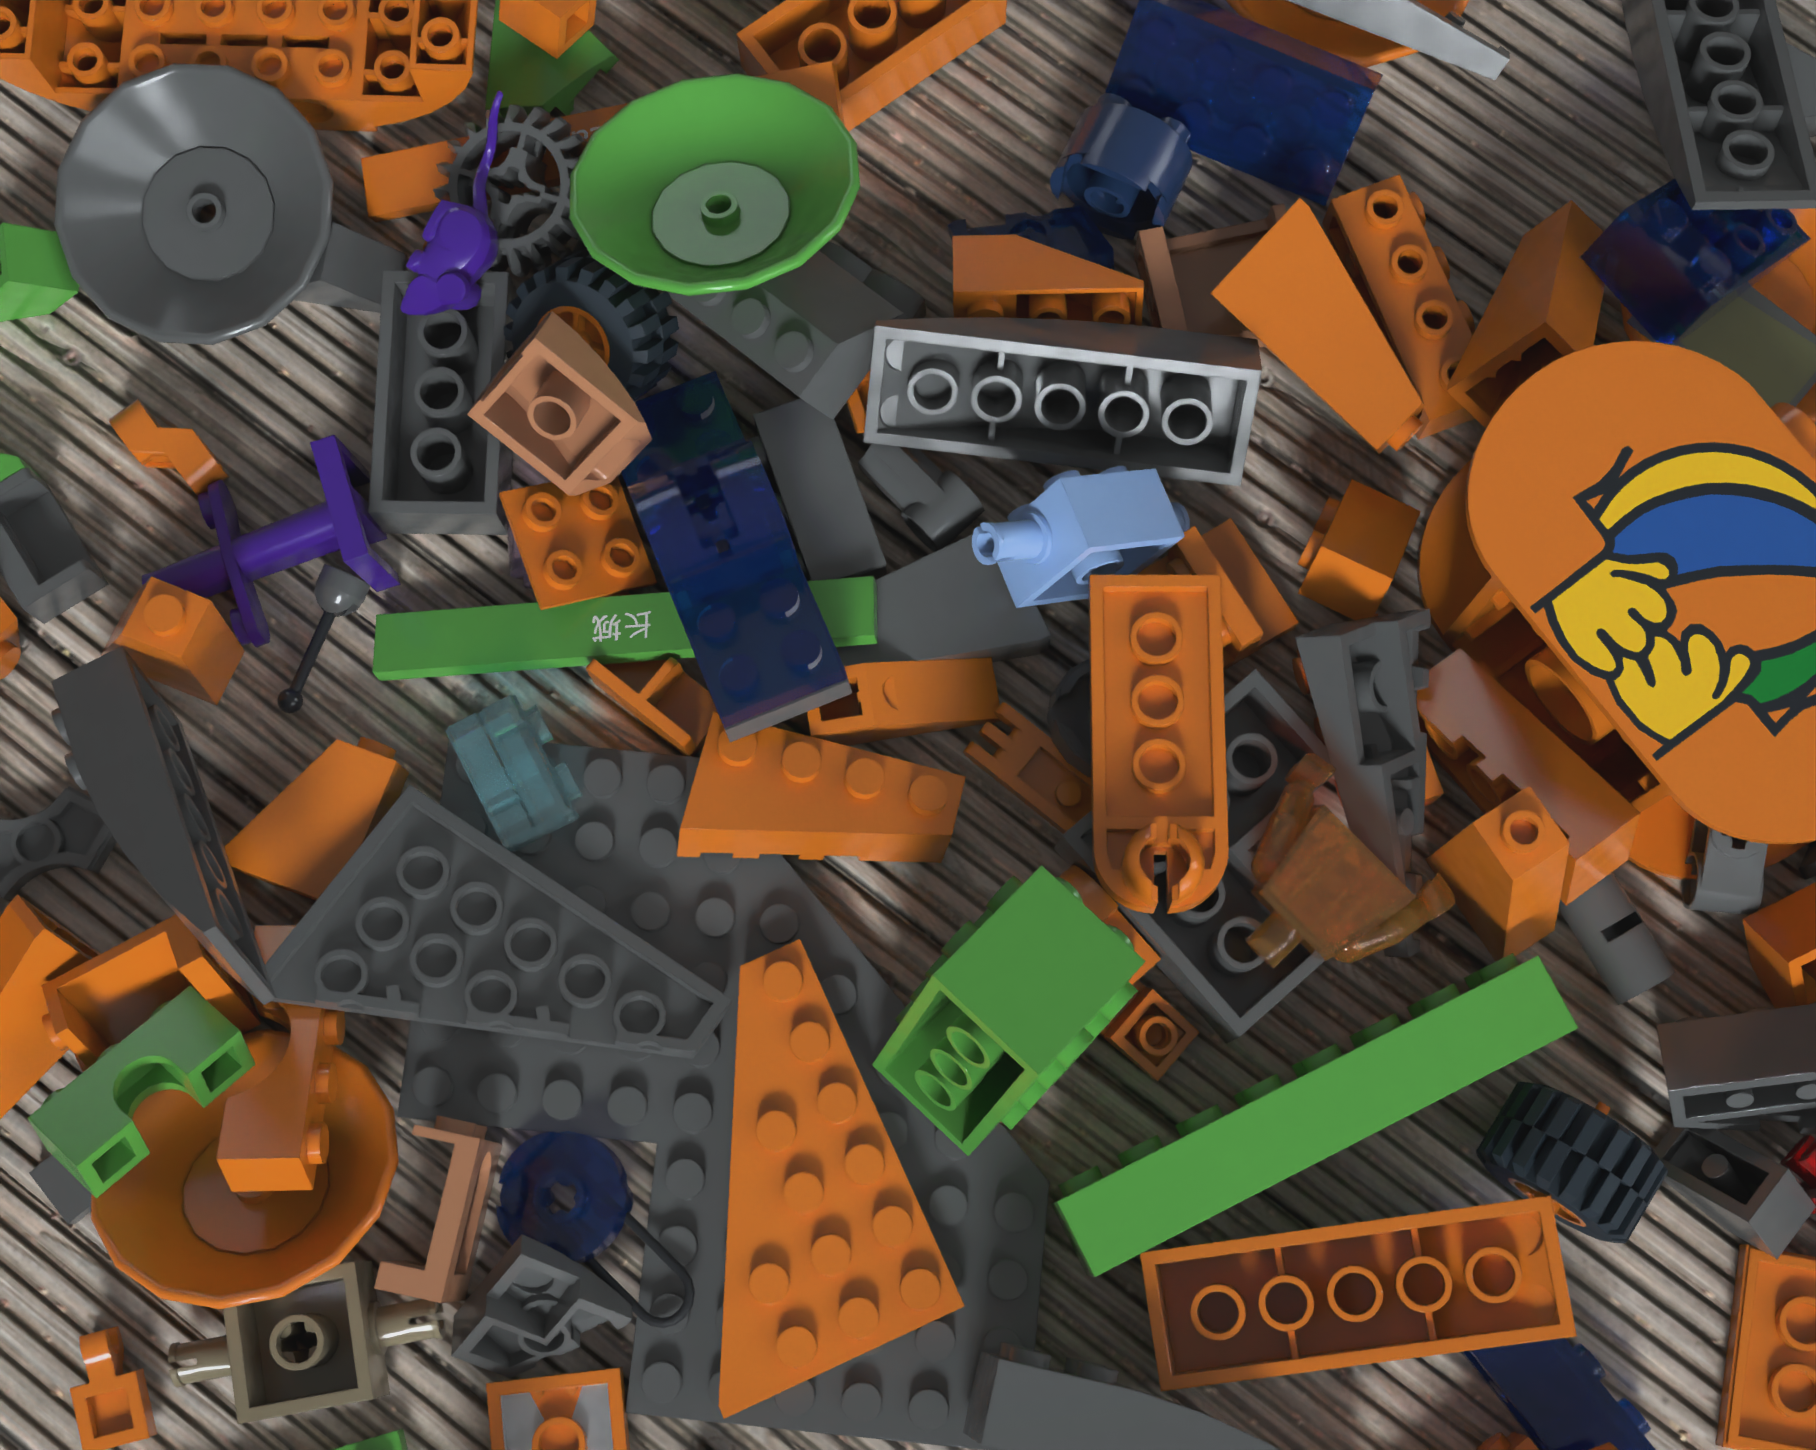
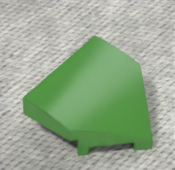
M495 0L485 110H491L495 95L498 91H502L503 97L499 113L504 119L510 104L521 106L526 110L527 116L534 107L543 108L548 113L557 107L566 116L570 115L574 110V97L600 69L607 74L619 59L590 30L580 37L558 59H555L499 21L500 0Z

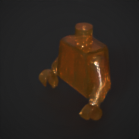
M1314 753L1306 754L1299 763L1295 764L1288 771L1285 781L1289 784L1285 786L1251 862V870L1257 880L1251 893L1271 915L1245 942L1273 969L1299 943L1317 959L1327 961L1334 957L1342 963L1356 962L1400 943L1426 922L1442 915L1455 904L1454 893L1439 872L1432 882L1427 880L1417 894L1414 895L1324 804L1313 805V790L1324 783L1336 771L1335 767Z

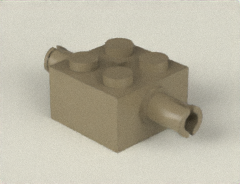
M372 1261L343 1263L284 1297L223 1309L226 1335L186 1343H172L168 1350V1363L196 1358L197 1364L171 1369L169 1372L172 1382L177 1388L190 1383L232 1376L237 1424L372 1400L390 1395L385 1359L387 1347L445 1337V1319L419 1324L416 1322L418 1317L443 1313L442 1303L425 1299L381 1306L380 1302L377 1301L376 1289H374L375 1279ZM306 1332H315L317 1346L310 1349L297 1348L296 1336H301Z

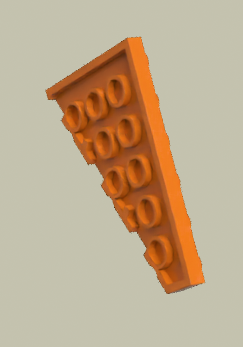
M800 939L740 966L718 1404L724 1419L965 1306Z

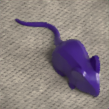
M502 91L497 92L491 107L486 147L473 182V206L441 200L432 213L422 234L423 239L428 242L425 249L415 250L406 264V267L416 272L418 276L408 285L400 306L402 313L408 315H431L449 309L468 310L475 307L481 299L482 290L475 282L492 266L499 250L498 233L488 217L486 181L497 146L498 113L503 97Z

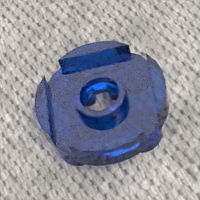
M552 1131L531 1137L521 1144L508 1158L502 1168L498 1182L503 1184L500 1193L501 1206L496 1205L500 1228L511 1245L523 1234L553 1248L575 1262L581 1263L598 1256L612 1244L623 1227L626 1213L631 1212L634 1201L633 1193L628 1187L625 1169L617 1155L606 1144L594 1137L576 1132L565 1131L557 1133ZM557 1182L566 1187L575 1185L577 1191L574 1196L575 1206L570 1212L561 1209L554 1214L549 1207L556 1199L551 1188Z

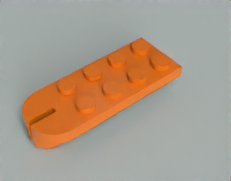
M1090 575L1088 590L1092 857L1094 870L1102 887L1118 903L1137 912L1154 914L1158 904V886L1154 885V855H1166L1167 914L1184 912L1204 902L1215 891L1225 872L1229 855L1221 575Z

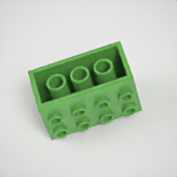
M1042 865L1024 883L1017 877L1012 876L986 905L988 909L974 924L970 920L966 922L941 950L943 954L926 972L925 976L927 978L910 996L911 1002L896 1017L895 1021L899 1024L872 1064L967 1156L982 1143L1000 1122L1012 1130L1044 1093L1069 1069L1117 1013L1138 992L1129 980L1146 962L1134 951L1132 942L1120 929L1101 921L1083 904L1079 892L1068 881L1060 877H1054Z

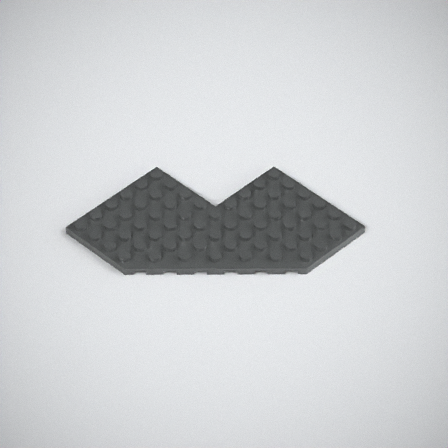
M450 733L440 800L441 806L730 997L732 1003L730 1009L694 1059L410 1020L397 1117L435 1121L438 1115L486 1127L657 1144L647 1231L686 1269L693 1280L695 1295L693 1306L689 1313L676 1325L666 1328L653 1327L637 1316L625 1413L979 1450H1001L980 1445L963 1433L980 1351L998 1355L1001 1342L1035 1350L1050 1182L1001 1123L967 1156L872 1065L899 1024L895 1019L906 1006L782 855L760 854L759 859L732 858V853H701L700 857H677L680 827L700 757ZM800 939L965 1306L724 1419L718 1404L740 966ZM645 1243L638 1303L654 1317L664 1318L672 1316L679 1310L684 1301L685 1290L683 1282Z

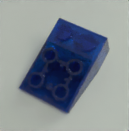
M1673 179L1624 209L1580 257L1656 342L1675 345L1705 324L1804 246L1811 238L1797 224L1795 216L1789 209L1692 210L1676 179Z

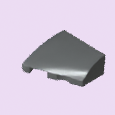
M521 1234L455 1313L451 1356L502 1376L512 1378L534 1368L536 1363L544 1357L563 1355L580 1347V1333L607 1321H610L617 1330L627 1326L632 1320V1305L606 1282L579 1263L553 1248Z

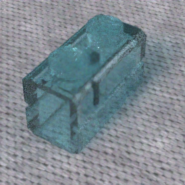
M509 695L483 708L481 712L474 713L448 726L445 730L502 845L510 852L517 851L542 838L543 835L552 833L580 817L572 800L583 794L565 761L555 766L553 765L543 744L553 740L554 737L537 705L525 710L516 695Z

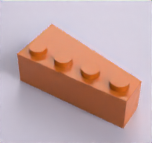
M1459 648L1429 670V688L1417 690V712L1420 732L1427 733L1429 753L1484 814L1530 785L1570 842L1560 898L1566 906L1628 861L1641 812L1501 685L1498 677L1488 665L1482 661L1475 662Z

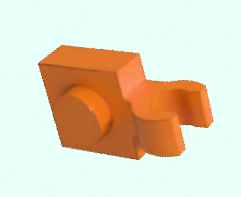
M115 1326L79 1336L81 1354L86 1366L89 1383L72 1387L70 1392L82 1449L105 1450L157 1435L144 1369L123 1372L124 1347L119 1327Z

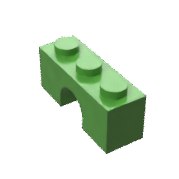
M188 986L173 1000L166 1001L157 1007L146 1022L120 1043L104 1050L93 1065L66 1087L50 1094L41 1107L27 1119L46 1149L97 1199L150 1154L147 1145L132 1121L136 1108L144 1099L162 1090L175 1089L186 1092L205 1108L256 1064L241 1031L205 1000L192 986Z

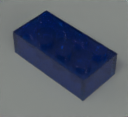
M1139 0L1105 93L1121 96L1132 107L1143 110L1157 118L1169 117L1181 122L1190 132L1187 145L1191 151L1326 206L1338 182L1383 74L1202 0Z

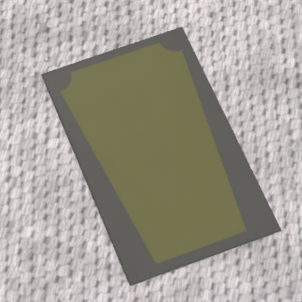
M1695 243L1688 248L1627 321L1629 325L1651 342L1679 346L1720 362L1750 383L1769 407L1778 402H1785L1796 407L1816 383V335Z

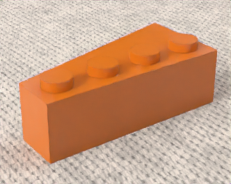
M713 711L680 827L677 857H700L701 853H732V858L759 859L760 854L798 855L799 860H823L824 856H857L859 861L942 863L953 834L966 776L773 726L730 742L718 712Z

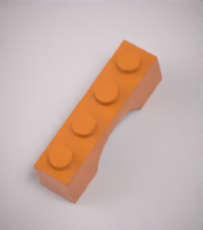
M296 925L255 926L254 935L264 964L267 963ZM252 995L260 1016L278 1022L291 1032L289 1045L281 1062L268 1077L256 1086L226 1098L216 1160L232 1192L313 1190L317 1164H325L329 1153V1131L327 1124L323 1122L325 1104H333L337 1095V1070L335 1064L331 1063L334 1045H342L344 1041L345 1013L339 1010L273 1001L263 1005Z

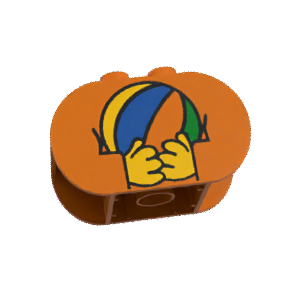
M1646 341L1611 342L1581 349L1551 362L1528 378L1505 400L1482 434L1472 459L1452 478L1432 508L1424 526L1417 559V578L1424 609H1430L1432 625L1453 653L1461 648L1475 662L1482 661L1488 665L1498 677L1501 685L1641 812L1628 858L1629 861L1661 876L1678 880H1697V875H1691L1692 864H1685L1689 854L1695 818L1708 827L1728 836L1750 842L1768 844L1764 869L1791 856L1805 845L1816 841V425L1806 414L1791 404L1778 402L1769 407L1750 383L1739 374L1716 360L1679 346Z

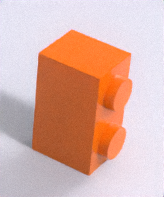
M1351 479L1341 501L1328 497L1297 565L1308 569L1298 594L1353 620L1373 617L1395 576L1421 511Z

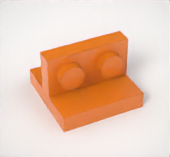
M1232 518L1203 535L1193 526L1183 532L1185 537L1169 549L1167 556L1137 574L1221 575L1224 670L1295 629L1299 623Z

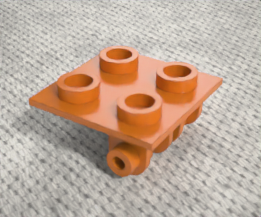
M618 476L609 484L576 496L567 495L552 482L499 493L540 610L599 597L630 595V590L656 585L655 575Z

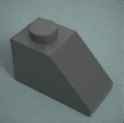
M1673 1125L1654 1149L1668 1171L1663 1180L1725 1230L1776 1259L1779 1258L1816 1208L1813 1201L1788 1168L1716 1129L1674 1127Z

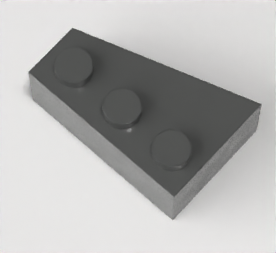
M1816 1002L1777 1009L1758 1007L1749 1009L1744 1013L1709 1018L1690 1016L1679 1019L1676 1022L1656 1024L1674 1127L1758 1131L1761 1126L1760 1120L1798 1122L1800 1133L1816 1134Z

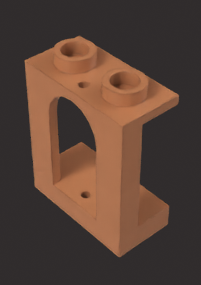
M438 1115L436 1116L434 1129L414 1125L412 1135L455 1144L426 1264L409 1260L381 1261L374 1289L438 1303L466 1300L502 1149L501 1143L485 1140L488 1127Z

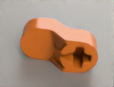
M139 399L108 419L128 450L146 468L177 469L197 496L207 492L208 484L218 480L224 481L229 478V475L215 455L193 429L161 428Z

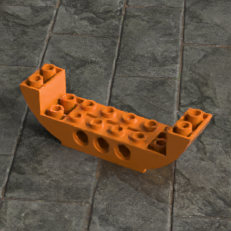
M0 0V79L41 97L91 112L122 82L173 63L230 65L279 88L315 130L377 132L378 126L405 122L430 114L451 103L466 89L473 75L478 0Z

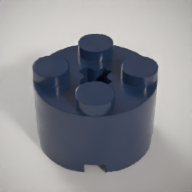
M1109 93L1100 95L1097 103L1086 108L1080 115L1051 174L1050 187L1052 193L1058 200L1063 191L1074 203L1070 211L1071 215L1088 227L1112 237L1133 240L1137 230L1142 231L1161 226L1164 227L1192 168L1193 158L1187 145L1190 132L1178 120L1169 117L1157 118L1143 110L1132 107L1121 96Z

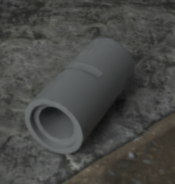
M1613 872L1567 906L1560 900L1559 911L1618 1005L1638 996L1676 973Z

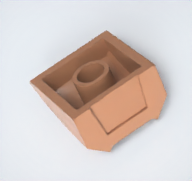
M553 311L546 315L512 356L507 359L467 413L469 417L567 495L576 496L611 483L653 440L639 409L619 379L585 340Z

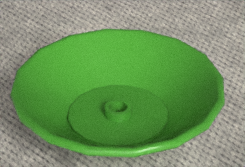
M739 73L682 79L630 101L592 133L570 174V221L591 257L634 285L686 296L748 290L801 267L841 230L860 189L857 143L831 106L789 82Z

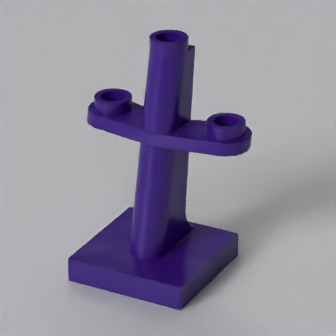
M335 435L310 442L326 501L241 535L232 496L222 480L208 484L207 492L198 495V502L207 526L211 530L216 529L219 545L142 575V585L152 576L204 598L232 589L238 606L230 610V620L234 633L241 645L252 643L256 648L270 642L269 627L253 583L257 579L326 554L341 551L343 562L376 592L401 585L398 573L370 546V544L388 538L387 534L381 530L368 513L369 503L354 489L355 487L370 483L369 471Z

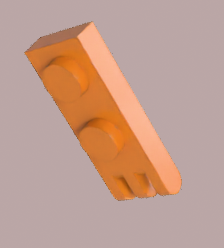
M1002 702L994 713L1004 724L1013 729L1007 736L996 726L986 722L979 730V734L997 749L995 753L990 755L983 747L972 741L963 750V753L973 763L1064 834L1092 810L1091 777H1087L1067 763L1048 735L1013 707Z

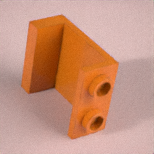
M176 914L41 985L49 1013L42 1016L44 1028L52 1043L60 1051L69 1048L75 1054L83 1072L96 1062L104 1050L120 1043L146 1022L157 1007L166 1001L173 1000L188 986H192L205 1000L241 1031V1034L261 1024L250 992L218 964Z

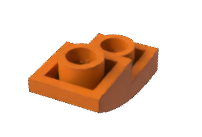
M1138 980L1133 984L1138 992L1101 1031L1100 1035L1152 1079L1159 1081L1199 1034V1031L1154 989L1145 987Z

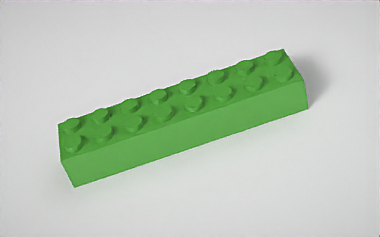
M1512 953L1465 977L1464 980L1470 990L1460 994L1455 983L1406 1007L1412 1017L1411 1020L1401 1024L1396 1013L1349 1036L1355 1049L1342 1055L1336 1043L1292 1065L1291 1067L1297 1076L1296 1079L1283 1085L1278 1074H1275L1234 1095L1239 1108L1224 1116L1218 1104L1175 1125L1181 1138L1163 1146L1157 1134L1118 1154L1117 1157L1122 1168L1103 1177L1097 1165L1059 1184L1058 1186L1064 1197L1051 1203L1086 1275L1096 1277L1578 1029L1539 955L1519 964Z

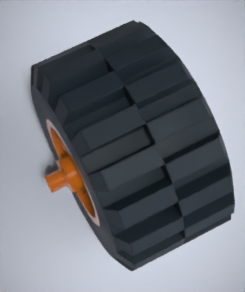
M587 249L578 250L533 274V277L524 281L516 290L518 297L509 301L506 314L513 321L503 326L505 340L512 342L513 349L506 352L508 359L542 322L546 315L553 311L575 330L601 357L619 379L633 401H636L656 387L657 382L666 377L672 367L668 360L677 355L679 342L670 338V335L679 330L677 316H669L666 307L673 303L668 292L664 291L659 294L656 289L632 284L593 259Z
M1517 1082L1476 1150L1478 1158L1487 1171L1523 1199L1551 1195L1555 1219L1595 1239L1612 1243H1626L1668 1173L1661 1159L1649 1145L1623 1125L1607 1116L1611 1108L1606 1104L1598 1102L1594 1108L1560 1090L1530 1082Z

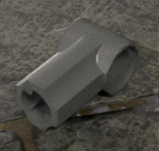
M872 443L858 462L859 469L902 511L901 517L909 529L933 552L948 546L985 511L978 497L958 476L948 470L943 473L920 449Z

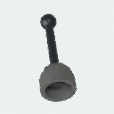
M324 564L316 581L314 591L317 603L324 612L290 687L281 691L278 695L277 703L283 712L295 713L302 707V689L335 617L347 616L358 610L371 587L365 581Z

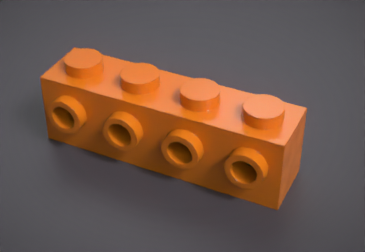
M1400 174L1331 199L1322 225L1331 245L1423 402L1424 409L1416 416L1424 423L1415 434L1417 439L1420 440L1475 419L1447 392L1448 383L1475 332V324L1467 304L1463 300L1457 301L1448 282L1450 279V268L1443 250L1439 246L1432 247L1424 229L1426 224L1425 212L1418 195L1413 191L1408 193Z

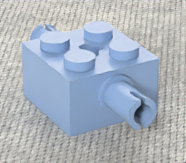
M1115 466L1099 474L1080 475L1077 470H1069L1047 480L1043 485L1044 492L1031 503L1013 510L1007 516L1008 521L980 523L981 526L976 527L972 535V548L977 560L982 564L993 565L996 562L998 563L1015 607L1022 608L1088 599L1090 575H1137L1185 537L1183 532L1190 528V519L1183 505L1177 502H1170L1156 468L1128 471L1126 466Z

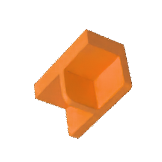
M671 657L668 660L602 665L593 658L585 669L595 685L683 756L694 757L703 747L713 711L717 712L710 692L688 676L676 659Z

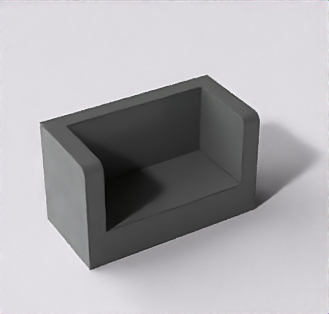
M23 468L0 482V573L23 610L45 624L109 585L47 483L29 468Z

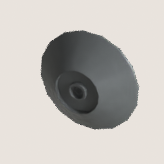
M173 63L122 82L81 120L58 168L54 226L72 278L108 319L160 343L215 345L266 326L307 288L331 238L334 181L315 128L279 88L230 65ZM214 204L216 207L215 217L210 222L202 223L200 219L202 209L207 205Z

